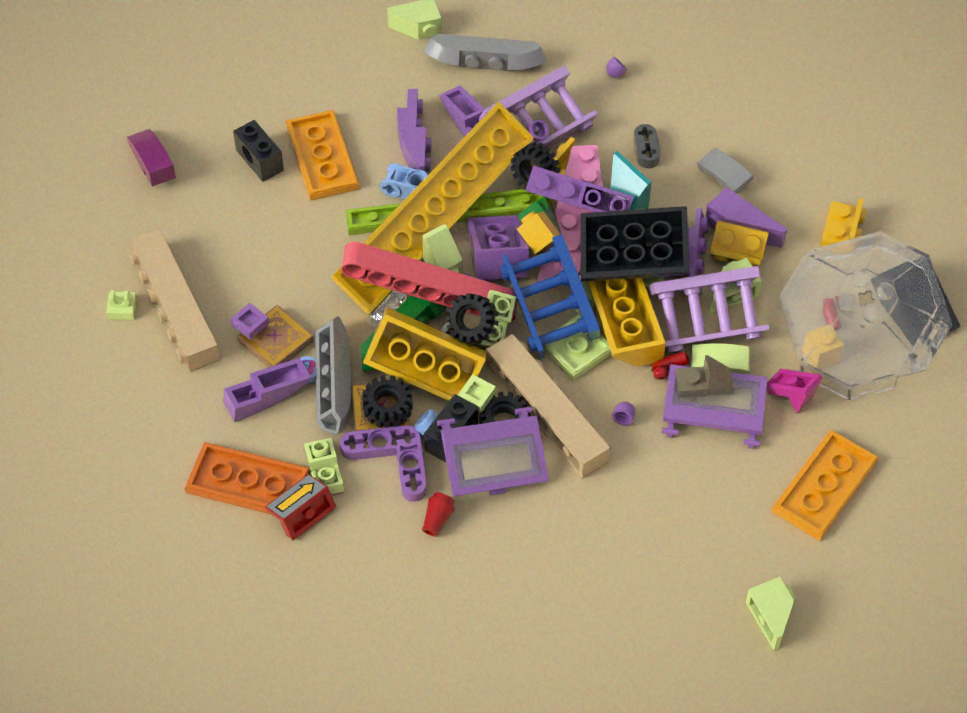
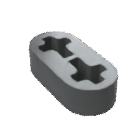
M649 124L639 125L634 130L633 141L637 162L643 168H654L658 165L660 159L657 131ZM643 135H646L648 141H644ZM645 151H649L651 158L647 157Z

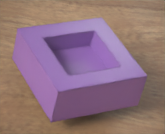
M251 303L247 304L230 319L231 325L250 340L269 324V317Z

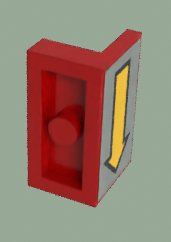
M310 474L306 475L265 506L270 514L279 519L286 536L291 540L296 539L337 507L328 486Z

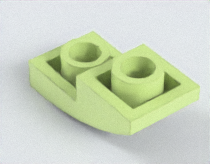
M489 290L487 298L490 300V303H494L496 307L494 311L498 312V316L495 317V320L499 321L498 326L494 325L493 329L496 331L494 334H489L490 338L488 340H482V343H474L475 345L489 348L504 339L507 324L512 319L516 296Z
M734 344L692 345L691 367H703L705 355H709L729 367L732 373H750L751 349L748 346Z
M327 438L305 443L304 447L311 476L328 486L331 494L344 492V485L332 439Z

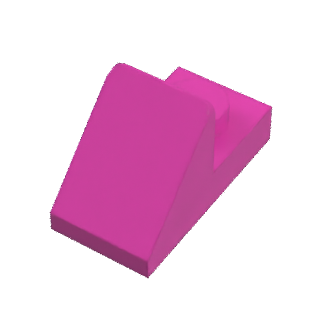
M780 369L767 382L766 390L768 394L788 397L795 412L798 413L813 398L822 381V377L819 374Z

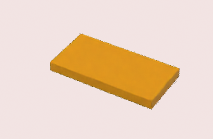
M334 110L285 120L310 201L359 189V182Z
M830 430L774 504L771 512L821 541L874 468L879 457L837 432Z

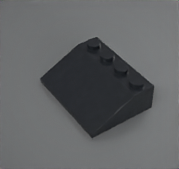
M687 206L581 213V282L690 275Z

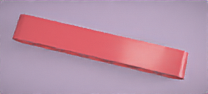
M360 242L347 243L344 248L341 271L345 276L450 308L453 307L451 304L453 300H458V296L466 295L467 293L487 298L489 290H494L515 296L513 289ZM517 299L515 300L511 322L516 319ZM475 308L466 311V313L481 317L479 311Z

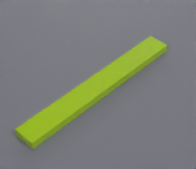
M525 189L484 193L455 223L466 222L467 218L519 215L543 196L525 191ZM401 203L346 209L349 235L373 233Z

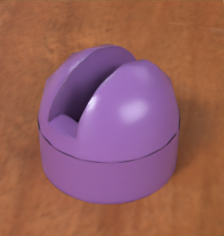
M614 56L606 65V71L612 78H618L627 71V68Z
M535 120L529 124L527 131L534 137L533 141H541L548 136L549 127L543 120ZM536 126L539 127L537 132L534 133Z
M629 402L618 403L612 413L613 420L623 426L632 424L636 414L635 407Z

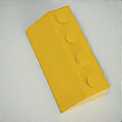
M643 279L587 281L613 358L636 367L653 364L663 359L666 343Z
M386 307L363 363L393 375L398 379L400 377L409 384L450 401L454 394H459L472 374L478 377L486 360V351L467 342L459 341L458 338Z

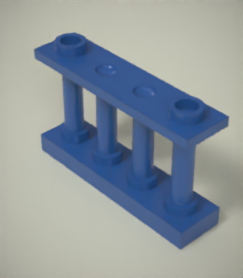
M562 234L552 237L553 247L549 248L550 251L512 265L507 254L502 256L503 265L499 266L504 281H510L531 335L527 337L531 352L537 351L539 359L545 358L543 346L582 332V334H588L590 341L600 338V328ZM552 261L560 263L562 271H559V275L523 288L519 287L515 277L516 274ZM560 285L564 287L569 286L571 295H568L567 299L529 312L524 298ZM571 308L573 311L578 309L581 318L577 319V323L538 336L533 322Z

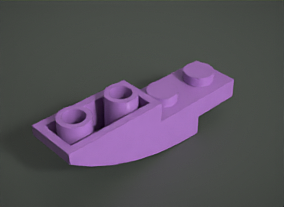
M408 89L407 108H397L400 148L409 168L430 172L431 157H426V153H431V137H427L426 127H422V118H418V114H423V99H418V89Z
M536 166L532 167L525 190L592 212L630 210L634 196Z

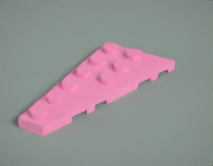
M572 146L565 176L603 187L598 146ZM558 201L555 215L561 234L581 279V213H592V211ZM553 244L550 247H548L544 253L550 251L549 248H552ZM552 261L541 265L537 282L559 275V271H562L560 263Z

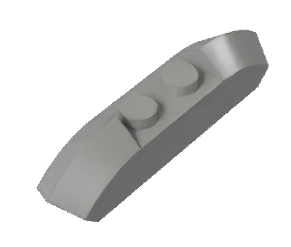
M437 34L430 38L423 50L430 57L440 62L458 67L521 71L547 62L541 47L536 42Z
M337 316L315 331L317 423L322 431L339 434L345 428L351 406L350 344L346 329L340 317Z

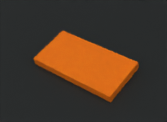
M204 442L185 486V492L270 514L265 506L306 475L310 474V468Z

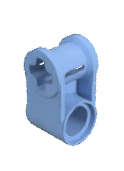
M393 163L388 166V174L380 182L379 188L382 193L389 197L405 199L428 174L423 170Z

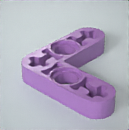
M397 426L351 431L341 437V454L349 460L397 455L403 497L411 502L420 501L425 497L427 488L420 433L415 430V427ZM406 436H410L411 443L405 442ZM392 437H396V445H393ZM377 438H384L388 441L387 445L381 448L375 447L372 443ZM365 440L368 442V448H365ZM355 442L356 448L350 449L349 443ZM409 458L418 461V465L414 468H407L403 463ZM415 477L417 491H412L410 478Z

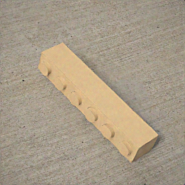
M160 228L131 238L132 250L128 251L134 266L138 264L140 267L138 274L142 284H148L149 286L147 292L152 304L157 303L159 306L156 309L158 317L162 324L166 322L168 325L166 332L170 342H176L178 346L175 350L180 363L186 362L191 372L219 361L220 356L217 343Z
M511 334L486 349V365L506 389L513 393L514 398L516 395L521 396V402L525 400L527 407H532V412L529 413V416L537 415L539 428L581 478L586 477L609 462L611 446L607 438L597 433L592 421L579 412L575 401L561 391L558 381L548 376L543 364L530 355L528 347L523 341H518Z

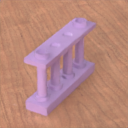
M565 65L498 101L510 113L517 114L526 129L533 122L525 109L526 104L531 101L538 104L556 131L541 141H535L536 144L543 143V148L546 146L551 147L579 130L581 133L587 131L594 125L592 122L598 114L594 110L584 115L565 87V81L570 74ZM551 90L557 92L576 121L564 126L546 100V93ZM495 104L484 109L478 120L480 121ZM536 126V128H535V130H534V133H536L537 130H538V127H537V126Z
M758 266L656 282L649 285L650 296L658 295L659 300L662 299L669 341H665V348L668 349V352L684 350L683 345L728 337L746 335V340L762 337V332L769 330V324L757 325L750 286L753 284L752 280L760 277ZM736 282L737 287H740L747 328L732 330L724 289L727 288L726 284ZM710 287L711 291H714L721 332L705 334L698 294L701 293L700 288ZM684 291L685 295H688L694 337L679 339L672 297H675L674 292Z

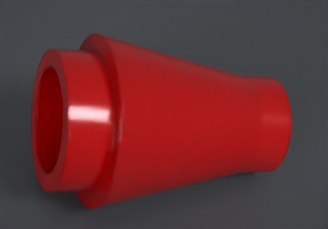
M435 492L433 497H430L428 500L424 525L421 530L427 535L437 537L439 531L455 510V500L446 494Z

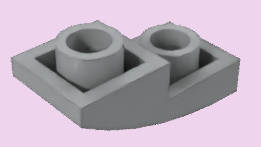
M717 148L712 149L697 162L700 171L716 178L719 186L727 187L736 194L754 179L753 175L745 167Z

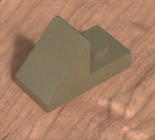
M705 355L703 367L676 368L675 376L679 397L734 394L730 368L709 355Z

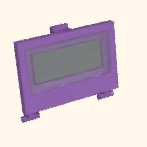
M670 364L663 421L668 422V428H662V433H666L667 437L672 438V435H678L679 430L673 429L674 423L750 433L749 439H744L743 444L748 445L750 449H754V446H760V441L755 440V435H762L768 377L731 372L734 394L679 397L675 376L676 368L690 367Z
M532 407L515 409V414H519L520 418L451 428L450 424H455L454 418L437 421L438 426H442L441 436L453 497L489 491V495L506 493L507 488L549 481L537 415L528 417V413L532 412Z

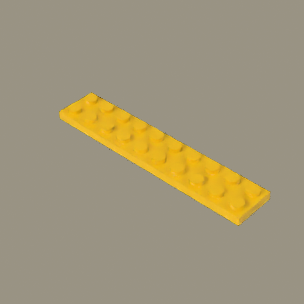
M500 102L496 103L363 244L420 261L423 258V235L444 223L450 229L511 164V159L514 158L513 155L528 145L534 137ZM342 265L330 277L367 315L392 291L345 276L341 271Z

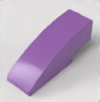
M461 85L440 94V99L462 135L465 136L479 122L478 119L484 108Z
M300 358L250 373L249 381L224 388L223 402L232 419L236 422L284 400L309 383L312 377Z

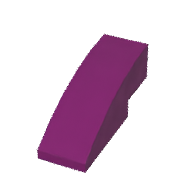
M151 129L127 137V141L144 175H147L152 186L176 178L171 159Z

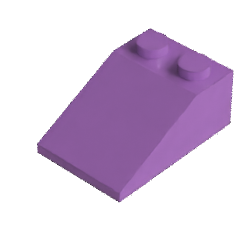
M518 215L467 218L472 263L476 278L488 282L495 279H503L499 266L503 265L502 256L507 254L511 265L529 259L528 244L517 230L521 226ZM529 270L516 274V279L529 277Z

